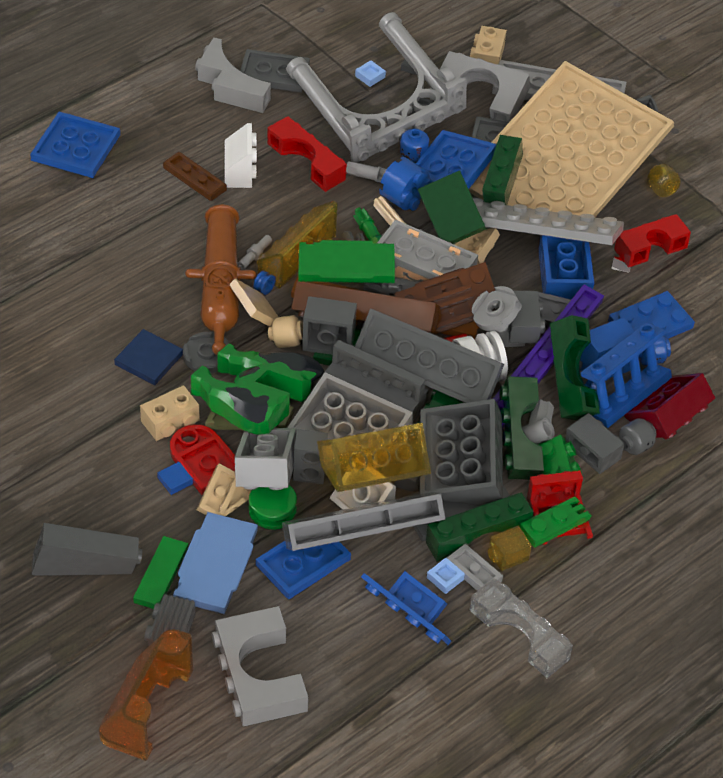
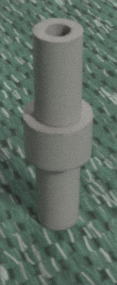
M265 235L257 244H253L247 250V254L238 262V267L244 270L253 260H258L263 255V250L272 242V238L269 235Z

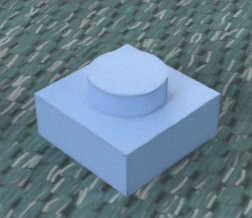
M371 60L355 70V76L369 87L384 79L386 71Z
M447 558L427 572V579L445 594L462 582L465 577V573Z

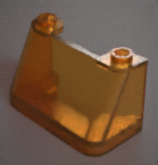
M175 629L167 630L139 654L100 725V740L104 745L147 761L152 751V743L147 738V722L151 716V705L148 699L156 684L169 688L171 682L176 679L182 678L183 681L188 682L193 672L191 634Z

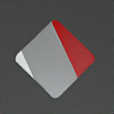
M614 256L612 269L630 272L631 267L628 268L621 257Z

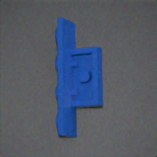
M403 572L389 591L365 573L361 576L367 582L365 588L376 597L380 593L387 598L385 603L394 611L398 612L402 609L408 614L405 619L417 628L421 624L428 629L425 634L437 644L441 640L447 645L451 643V640L432 625L447 606V603L407 572Z

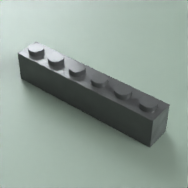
M428 492L282 522L286 548L295 551L445 520L441 493Z

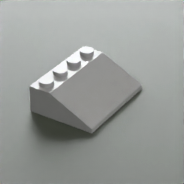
M325 372L287 428H296V435L297 429L327 432L328 443L332 444L333 453L352 462L358 456L378 471L398 451L413 429V412Z

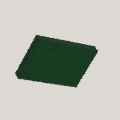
M460 170L418 189L440 239L455 244L486 230Z

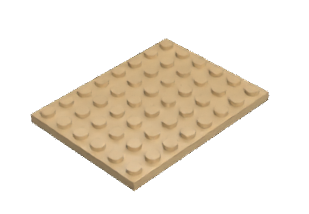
M564 61L491 142L497 144L500 135L522 138L523 157L507 205L522 204L531 209L543 207L548 208L552 212L570 211L573 215L592 214L595 218L674 127V121ZM491 161L469 188L471 194L482 200V189Z

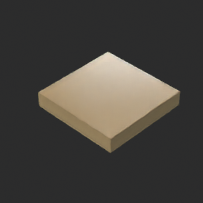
M234 279L230 283L231 289L249 315L271 327L273 320L278 315L264 295L243 282Z

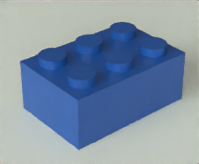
M541 235L538 251L543 293L572 300L584 284L593 289L594 277L589 242Z

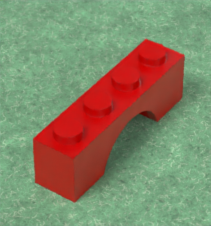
M289 116L268 127L267 144L280 155L297 154L308 158L312 162L311 180L325 192L346 180L347 164L345 161L330 151L327 146H324L314 135L308 133Z

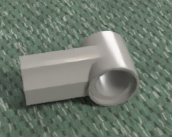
M540 399L534 410L531 411L529 424L522 426L526 437L535 444H540L555 436L554 427L551 423L554 407L550 401L546 402Z

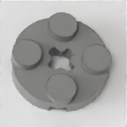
M505 286L494 287L496 291L490 293L485 291L474 302L472 306L473 319L482 330H496L498 333L504 332L521 310L522 305L512 289Z

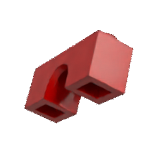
M675 214L624 230L616 239L614 250L629 268L648 261L651 245L663 248L667 254L686 249L691 231L680 217Z

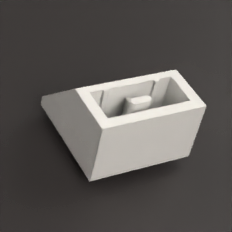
M247 123L225 139V184H227V188H252V178H256V165H252V163L257 162V150L252 148V146H256V133H252V123Z

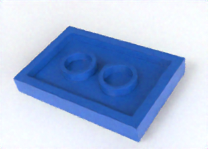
M668 291L614 312L608 318V322H612L625 317L635 331L645 323L664 329L666 334L663 336L668 339L692 329L695 323Z
M283 541L256 559V566L289 600L351 560V553L340 542L292 551L286 548V543Z

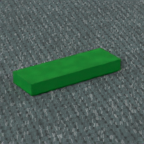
M163 536L133 597L135 604L154 609L156 603L161 604L163 596L167 594L186 555L188 543Z

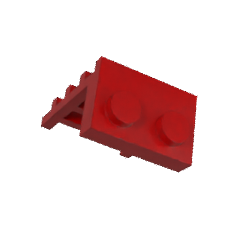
M581 470L564 471L548 475L540 474L530 477L527 501L533 510V516L572 497H577L580 501L579 504H583L580 496L583 481ZM589 521L557 537L586 533L587 539L593 538V533Z

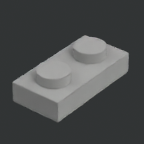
M466 544L447 557L465 573L464 580L483 596L488 594L503 580V575Z

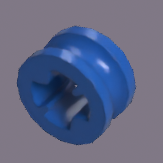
M261 271L254 281V289L257 291L261 290V293L264 295L269 294L275 285L276 277L271 274L269 275L266 271Z

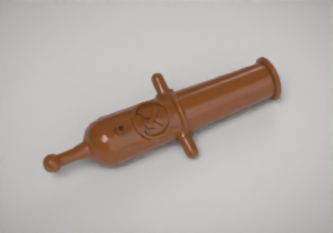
M224 204L210 207L205 214L208 227L204 267L202 269H187L185 272L188 278H202L203 289L200 314L204 326L214 332L212 351L215 355H218V352L226 346L224 344V334L235 327L239 317V299L231 289L230 283L234 279L240 281V279L252 280L256 278L255 271L240 270V267H238L236 225L239 221V214L235 208Z

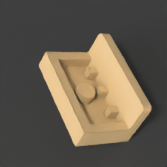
M496 228L486 229L454 245L478 254L477 264L485 261L487 254L494 247V243L500 234Z

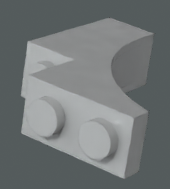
M213 38L211 43L206 45L203 56L198 58L195 69L198 71L199 81L212 84L214 100L263 113L271 100V83L252 78L236 69L223 53L222 39Z

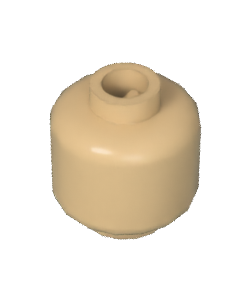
M294 315L275 318L272 326L268 327L269 340L274 341L278 348L299 346L301 340H303V321H299Z

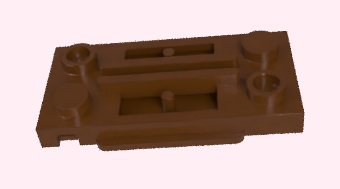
M486 262L466 269L460 268L416 283L414 287L396 292L395 296L437 303L441 307L436 334L473 322L472 306L482 293L485 291L490 293L495 291Z

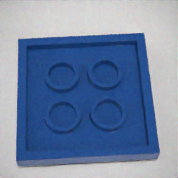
M58 112L31 152V161L94 178L118 140L120 128Z
M442 130L416 164L429 172L430 179L433 182L460 170L469 189L492 160L497 144Z

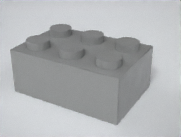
M274 428L269 434L261 435L244 431L235 455L236 487L250 490L258 487H269L272 490L288 488L294 466L296 428Z

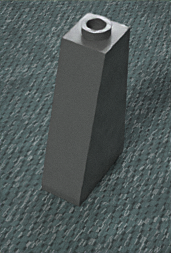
M44 523L33 551L31 575L132 574L135 565H139L142 559V549L138 548L139 538Z

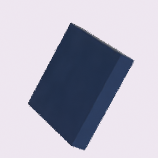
M142 329L114 361L116 366L156 385L181 358L183 349Z

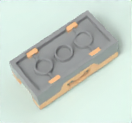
M398 220L392 223L377 242L394 244L395 277L422 282L460 268H469L477 265L478 254Z

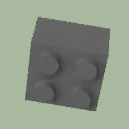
M308 296L303 317V351L333 355V346L338 340L353 345L357 303Z

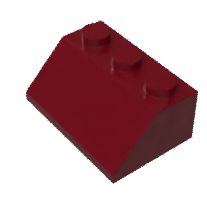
M703 373L674 375L624 416L630 422L638 418L649 421L656 430V438L669 439L676 435V430L681 426L689 424L693 420V416L705 411L708 408V404L715 399V396Z

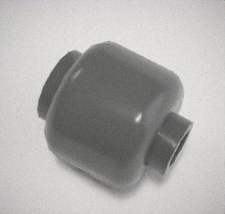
M640 418L622 426L619 431V438L624 443L623 450L629 454L638 455L653 447L656 440L654 426L649 421Z

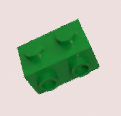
M561 434L538 444L542 447L544 471L542 474L548 475L564 471L581 470L577 461L574 460V456L577 454L572 442H567Z

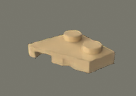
M218 464L196 510L207 515V512L228 516L249 500L251 490L236 487L235 472Z

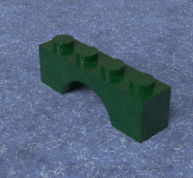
M571 315L550 323L561 418L578 421L588 413L592 416L600 414L597 390L586 386L579 373L581 355L584 349L591 343L588 319Z
M508 376L504 385H501L499 390V398L503 400L504 407L501 410L502 423H505L502 445L506 446V454L503 465L504 469L508 471V479L530 480V477L540 475L544 471L543 451L541 446L530 441L524 434L521 427V417L533 411L539 401L538 379Z
M522 492L447 517L445 520L428 524L426 544L436 562H439L449 557L464 544L468 545L481 535L490 532H501L508 538L520 534V523L532 518L533 510Z

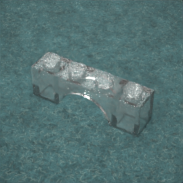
M493 578L472 595L470 611L488 627L495 625L514 626L528 637L531 644L528 662L547 679L570 660L573 645L569 639L552 628L545 618L537 615L528 603L516 597L507 585L501 584L497 579Z

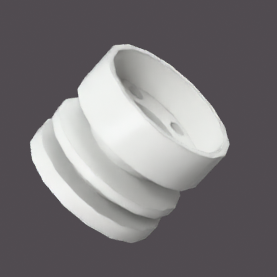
M496 331L477 334L475 340L472 336L453 339V343L504 363L497 382L506 380L508 374L506 351Z

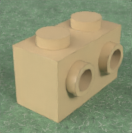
M481 26L480 34H475L474 46L476 48L472 47L470 57L499 64L505 47L507 30Z
M184 385L140 405L141 422L156 441L171 436L182 427L194 425L200 421L199 404Z

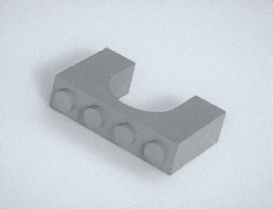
M449 51L441 68L447 66L455 78L465 77L467 84L475 81H485L493 84L498 89L490 106V119L510 122L519 112L530 89L529 73L507 68L501 64L486 62L480 58L476 59L465 56L462 53Z
M279 606L215 620L216 631L212 632L213 644L215 648H220L221 654L218 655L220 668L222 671L226 670L228 677H225L228 694L233 693L235 700L232 701L235 717L240 716L243 727L308 712V694L301 674L268 681L258 680L249 676L240 665L242 660L255 650L286 643V626Z

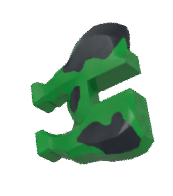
M227 344L218 352V372L236 375L234 382L230 383L215 379L209 369L202 365L191 375V395L200 396L206 401L212 412L224 417L238 428L257 435L269 434L289 415L290 398L303 402L311 393L312 382L323 375L324 369L315 359L305 354L289 352H240L233 345Z

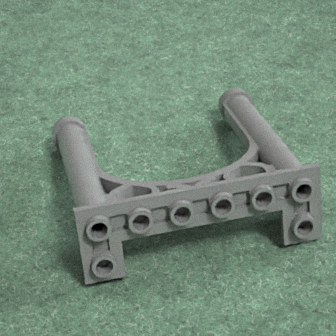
M395 12L383 16L379 22V27L414 69L418 77L416 90L402 105L379 114L351 112L343 108L335 100L304 58L297 57L290 61L286 67L289 76L298 82L349 149L351 162L354 163L364 161L370 156L400 142L401 135L409 129L424 131L427 127L440 123L445 118L458 114L466 108V78H455L447 66L438 69L402 25V20ZM424 80L432 89H424ZM420 98H432L435 100L427 106L418 104ZM412 108H414V111L416 113L410 115L412 113ZM369 124L378 125L380 129L371 133Z

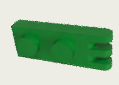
M572 497L520 523L519 530L535 548L587 522L592 515L589 511H585L586 508L583 504H579L580 501L577 497Z

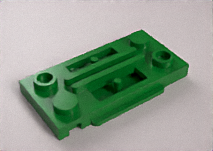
M322 240L314 242V244L299 242L298 281L395 283L394 244L347 240Z

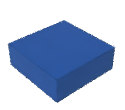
M180 462L157 472L158 479L171 495L193 484V478Z

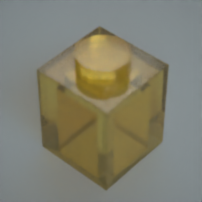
M516 526L491 536L488 555L491 561L496 563L500 570L503 571L528 561L532 545L521 528Z

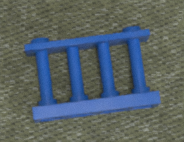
M645 323L580 372L581 377L591 380L596 384L600 414L593 417L601 421L604 427L609 428L672 378L671 370L658 365L654 342L666 334L664 329ZM645 350L648 366L640 371L638 355ZM629 362L632 379L624 384L622 367ZM613 374L615 392L608 396L605 380Z

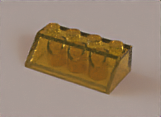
M332 201L316 206L308 214H304L294 227H290L280 240H276L266 253H262L257 260L258 274L261 271H266L269 275L271 274L276 277L274 286L279 289L284 286L299 270V242L314 244V242L322 240H332L336 236L337 202Z
M423 423L401 425L317 441L321 467L337 492L431 474Z

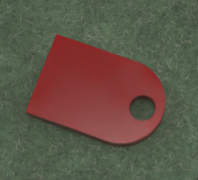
M188 425L180 428L170 440L171 457L175 463L180 462L193 478L194 487L201 495L204 494L218 464L235 472V454L211 428L204 425ZM187 436L195 438L191 442H185L182 439Z

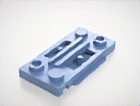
M207 512L202 527L195 531L178 572L180 577L179 585L175 589L173 597L177 596L184 600H193L195 607L225 614L232 594L238 588L253 550V541L258 531V525Z

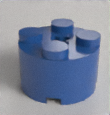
M401 157L402 161L399 163L394 161L385 171L381 179V183L384 184L383 190L379 189V193L399 208L414 211L418 208L421 199L418 189L433 181L430 179L427 170L408 158Z

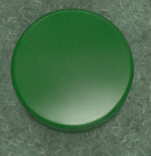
M290 485L288 488L272 490L269 487H258L251 490L249 495V515L255 524L265 529L274 530L283 528L282 522L294 520L297 512V496Z

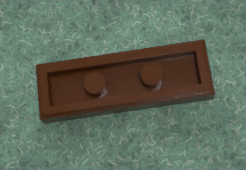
M177 152L163 162L165 170L209 201H213L227 191V184L181 152Z

